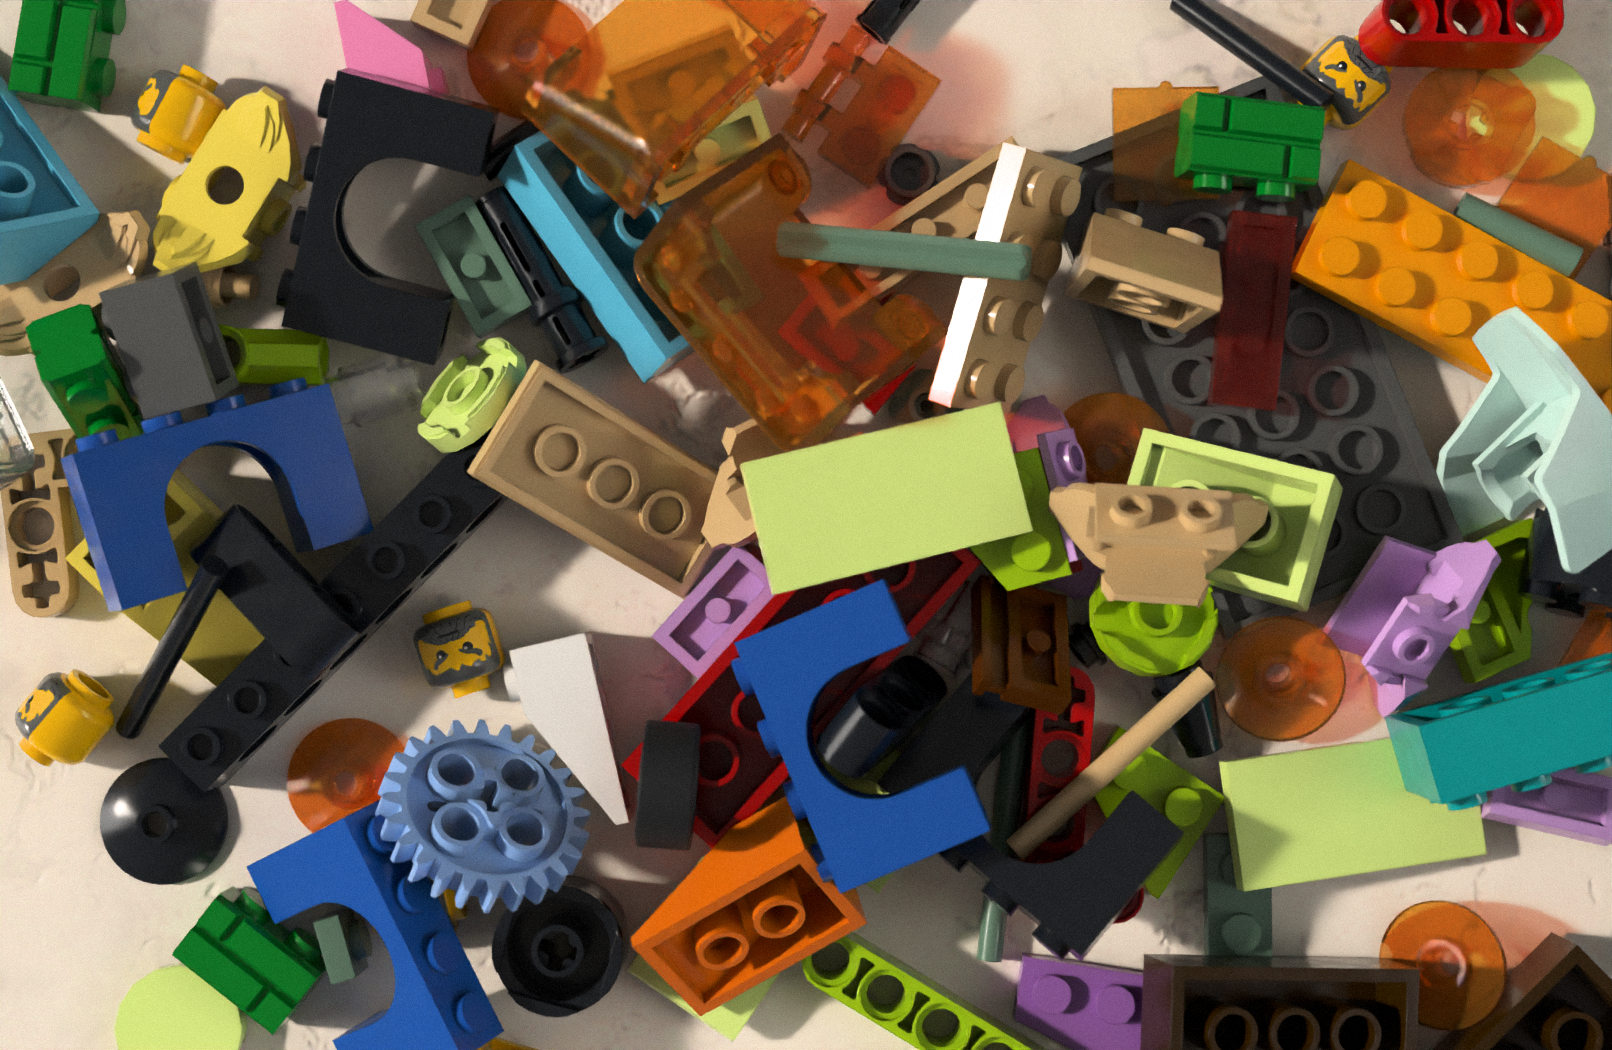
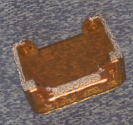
M624 0L557 59L552 54H549L533 67L525 79V84L530 89L525 97L521 113L635 220L657 199L659 194L653 189L657 180L661 182L672 171L676 174L684 167L690 152L761 86L766 84L770 87L777 80L783 83L804 63L828 14L813 0Z
M778 133L676 198L637 249L633 262L637 280L647 295L771 441L782 451L790 452L820 444L933 350L947 336L948 329L926 303L910 294H899L881 306L845 263L781 257L777 253V230L781 223L787 221L811 224L799 209L808 200L812 191V180L808 165L785 138Z

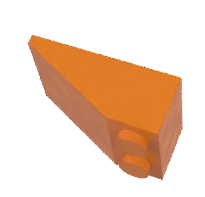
M785 796L731 827L631 937V942L636 952L701 1017L867 924V920L856 887L840 894L834 879L826 883L822 881L816 869L818 864L811 850V845L818 842L808 818L797 820Z

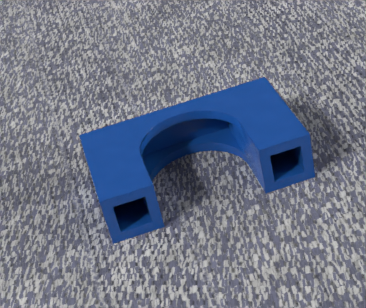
M305 377L267 387L270 399L248 406L244 395L239 394L205 404L208 417L184 423L181 412L177 411L142 421L143 435L119 441L116 429H111L75 440L79 452L68 455L60 460L109 612L123 611L188 590L165 517V496L169 481L176 468L188 455L201 447L223 446L239 450L252 457L266 470L276 487L296 553L325 548L369 534L374 529L329 383L308 389Z
M884 579L735 642L734 644L740 657L731 660L734 674L744 695L749 697L756 694L766 717L758 721L757 726L770 757L774 759L782 755L792 780L783 783L789 805L798 821L808 817L818 842L811 845L812 853L818 864L816 869L824 883L834 879L840 894L991 831L990 820L966 764L898 792L868 794L854 790L838 781L826 769L817 753L813 739V717L818 700L825 688L844 671L912 642L888 582Z
M380 800L246 866L274 924L315 905L337 903L347 906L362 915L375 928L387 947L395 974V993L390 1008L372 1015L332 1040L337 1050H477L504 1031L438 897L433 898L430 896L432 885L428 877L426 876L411 883L408 877L414 863L411 860L396 863L391 861L390 858L397 842L380 839V832L386 820L381 814L375 817Z

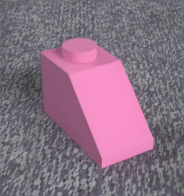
M348 0L334 2L346 67L450 95L443 67L433 68V64L422 49Z

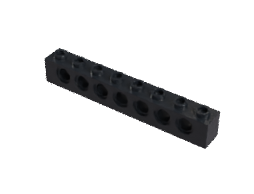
M493 427L469 446L457 452H449L320 582L321 586L357 623L363 634L317 681L313 682L297 672L264 639L158 746L203 792L225 785L509 498L467 473L468 468Z

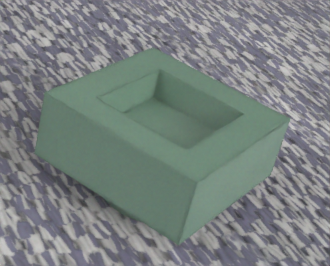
M345 907L328 912L313 922L331 985L356 978L369 967L366 957L372 955L369 931L362 919L355 920L351 908Z

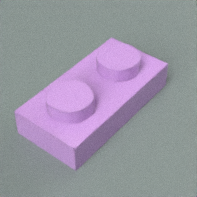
M743 546L732 547L651 637L699 679L775 596L771 593L765 566Z
M1567 768L1551 773L1553 782L1538 789L1513 792L1511 785L1486 792L1488 801L1482 805L1481 818L1602 846L1612 844V777L1595 773H1577L1576 769Z

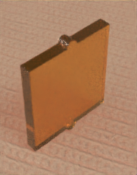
M1163 81L1158 87L1113 88L1111 90L1113 202L1159 201L1161 206L1169 207L1174 201L1219 200L1221 198V195L1193 191V180L1177 179L1174 175L1176 148L1179 142L1180 108L1183 101L1196 91L1219 94V86L1172 87L1169 81Z
M1542 135L1495 206L1582 247V256L1573 272L1568 276V278L1574 280L1612 226V175L1596 166L1597 161L1592 155L1582 158Z

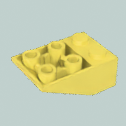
M176 468L166 490L165 517L188 589L199 568L188 553V549L224 512L181 470ZM84 538L65 559L103 595L93 560ZM218 589L181 659L217 687L265 638L227 596ZM186 591L121 612L160 642Z

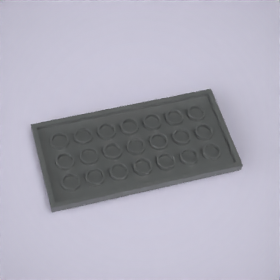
M1264 76L1218 93L1221 95L1285 103L1280 88ZM1180 109L1056 158L1083 168L1079 179L1081 184L1080 200L1075 211L1068 217L1062 236V241L1071 264H1073L1086 221L1093 212L1104 215L1106 208H1115L1133 213L1143 219L1141 227L1165 235L1168 228H1179L1196 233L1205 238L1203 247L1219 252L1223 301L1220 310L1185 334L1088 303V306L1141 435L1143 428H1148L1336 476L1343 491L1309 607L1348 592L1385 535L1434 552L1464 542L1376 324L1286 276L1324 199L1318 181L1316 186L1302 193H1296L1295 200L1291 202L1260 200L1255 197L1256 188L1232 185V193L1216 195L1193 191V180L1177 179L1174 175L1176 148L1179 142ZM1212 586L1214 592L1211 595L1214 600V609L1218 608V627L1223 639L1226 640L1299 612L1296 609Z

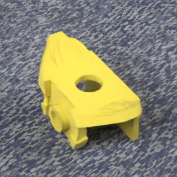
M264 86L257 93H249L237 99L228 110H222L212 128L206 133L202 144L183 174L177 176L164 193L161 203L162 207L155 217L158 222L152 237V247L155 253L153 266L163 271L197 262L200 273L238 264L245 259L255 262L262 258L264 250L260 249V246L267 235L270 237L276 236L290 217L292 205L288 202L296 190L301 193L306 188V181H304L303 175L300 174L302 168L286 98ZM225 168H233L243 178V193L238 200L231 204H218L213 201L209 193Z

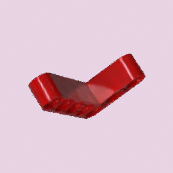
M1381 0L1361 24L1358 41L1362 52L1369 60L1387 67L1513 69L1528 63L1559 35L1564 25L1563 0ZM1390 19L1398 22L1405 30V33L1395 29ZM1453 21L1462 25L1467 34L1461 32ZM1516 23L1523 26L1528 35L1522 32Z

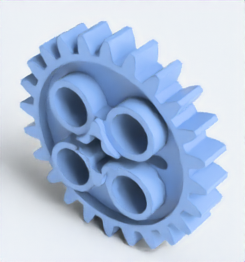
M479 719L473 733H467L459 720H453L447 736L440 729L432 725L428 728L424 741L413 736L410 737L404 752H396L394 754L388 771L385 772L378 791L381 799L376 809L375 817L381 814L386 818L380 832V839L397 842L390 858L391 861L396 863L411 860L414 863L408 880L412 883L426 876L434 880L431 888V897L436 898L449 888L455 891L456 907L462 909L470 895L479 897L484 913H490L496 898L501 897L511 912H515L524 895L537 905L541 903L547 889L558 892L567 875L573 874L590 833L584 830L590 817V811L578 807L585 794L584 789L566 787L571 778L572 771L568 767L554 770L550 766L556 754L553 749L538 755L532 751L535 736L530 734L520 743L512 741L511 727L507 724L502 727L498 736L489 734L487 724L482 719Z

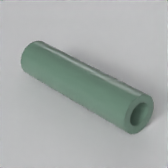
M1467 192L1462 196L1453 212L1454 216L1566 277L1573 272L1583 253L1582 247Z

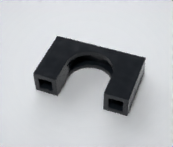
M349 67L338 70L335 80L328 78L325 80L317 111L318 117L327 119L321 144L314 142L311 144L303 175L304 181L313 183L308 207L298 206L290 232V244L299 246L294 270L284 269L277 291L276 305L285 308L282 321L283 327L431 365L436 364L442 355L455 301L453 293L393 278L369 266L355 251L347 235L344 222L345 199L352 182L362 169L372 162L387 158H407L476 177L481 176L486 170L500 108Z
M971 672L878 780L877 784L881 792L889 794L904 790L963 764H966L976 788L986 768L1029 719V707L1001 701L1000 694L985 691L982 696L972 694ZM1131 789L1089 841L1077 852L1064 859L1036 864L1018 861L994 848L983 834L936 853V855L959 874L966 866L975 871L987 882L980 891L1008 916L1011 917L1017 909L1028 916L1038 925L1031 935L1057 958L1063 960L1070 952L1079 961H1082L1181 842L1184 832Z

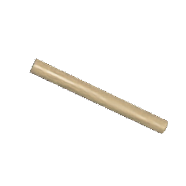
M1196 668L1006 840L1007 844L1022 860L1027 858L1216 687L1215 682L1202 668Z

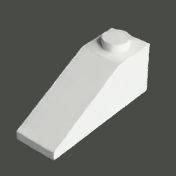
M591 631L509 650L512 663L503 665V674L511 702L521 700L524 715L616 825L628 823L634 814L623 767L621 766L622 762Z

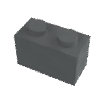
M197 262L127 280L99 293L103 304L101 317L104 328L118 345L125 365L124 382L130 397L139 404L144 419L216 401L240 386Z

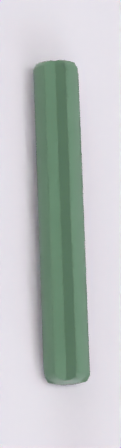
M787 221L781 223L777 230L776 251L781 257L1016 281L1028 279L1031 271V247L1019 243Z

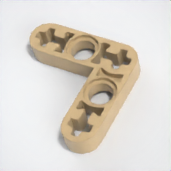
M72 428L23 434L10 439L0 451V491L12 593L18 607L32 617L50 618L66 614L74 607L79 597L78 571L65 559L75 548L68 490L69 485L60 460L68 455L79 452L75 442L78 438ZM30 447L33 454L44 456L45 467H40L34 472L35 488L38 490L50 489V499L28 498L21 500L20 491L34 492L31 474L20 472L18 467L19 460L29 457ZM189 455L177 467L179 470L184 467ZM38 508L48 511L55 523L51 538L40 545L30 542L23 529L27 515ZM57 552L58 562L44 561L47 580L58 581L60 586L59 594L50 596L49 607H47L45 598L34 597L33 585L42 583L44 579L42 563L28 564V554L49 555Z

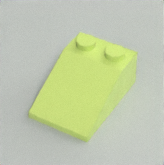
M1143 428L1127 485L1232 491V493L1250 494L1254 499H1261L1269 505L1265 525L1257 530L1217 568L1206 574V579L1210 580V585L1251 598L1308 612L1343 491L1336 476L1274 459Z

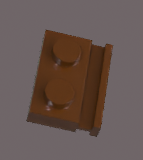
M981 574L971 588L972 694L982 696L985 691L1000 694L1001 701L1061 715L1072 701L1067 596L1030 586L1007 591L1004 586L991 584L990 576Z

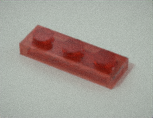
M1232 210L1228 214L1221 275L1223 301L1219 312H1217L1207 405L1265 412L1276 411L1298 217Z

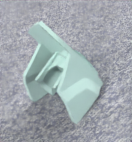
M1515 306L1493 316L1472 337L1476 347L1488 363L1492 371V377L1457 430L1441 448L1436 474L1462 537L1504 517L1507 520L1514 521L1531 503L1541 499L1550 514L1561 566L1564 571L1576 574L1612 549V414L1561 347L1531 318Z

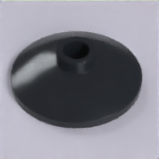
M168 757L149 759L124 771L109 788L100 813L102 840L112 860L125 873L135 879L158 885L179 883L205 870L219 854L228 829L227 806L220 788L217 787L203 792ZM152 812L161 813L167 821L166 831L162 835L154 834L148 827V818Z

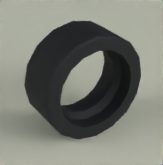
M648 720L646 723L640 760L635 835L636 845L639 847L683 851L691 849L701 745V727L697 723Z

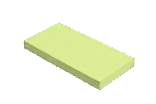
M1001 402L748 461L740 465L772 595L1033 531Z
M1390 737L1219 761L1237 890L1245 892L1487 854L1480 805L1468 809L1450 811L1447 808V804L1430 803L1428 799L1406 791Z

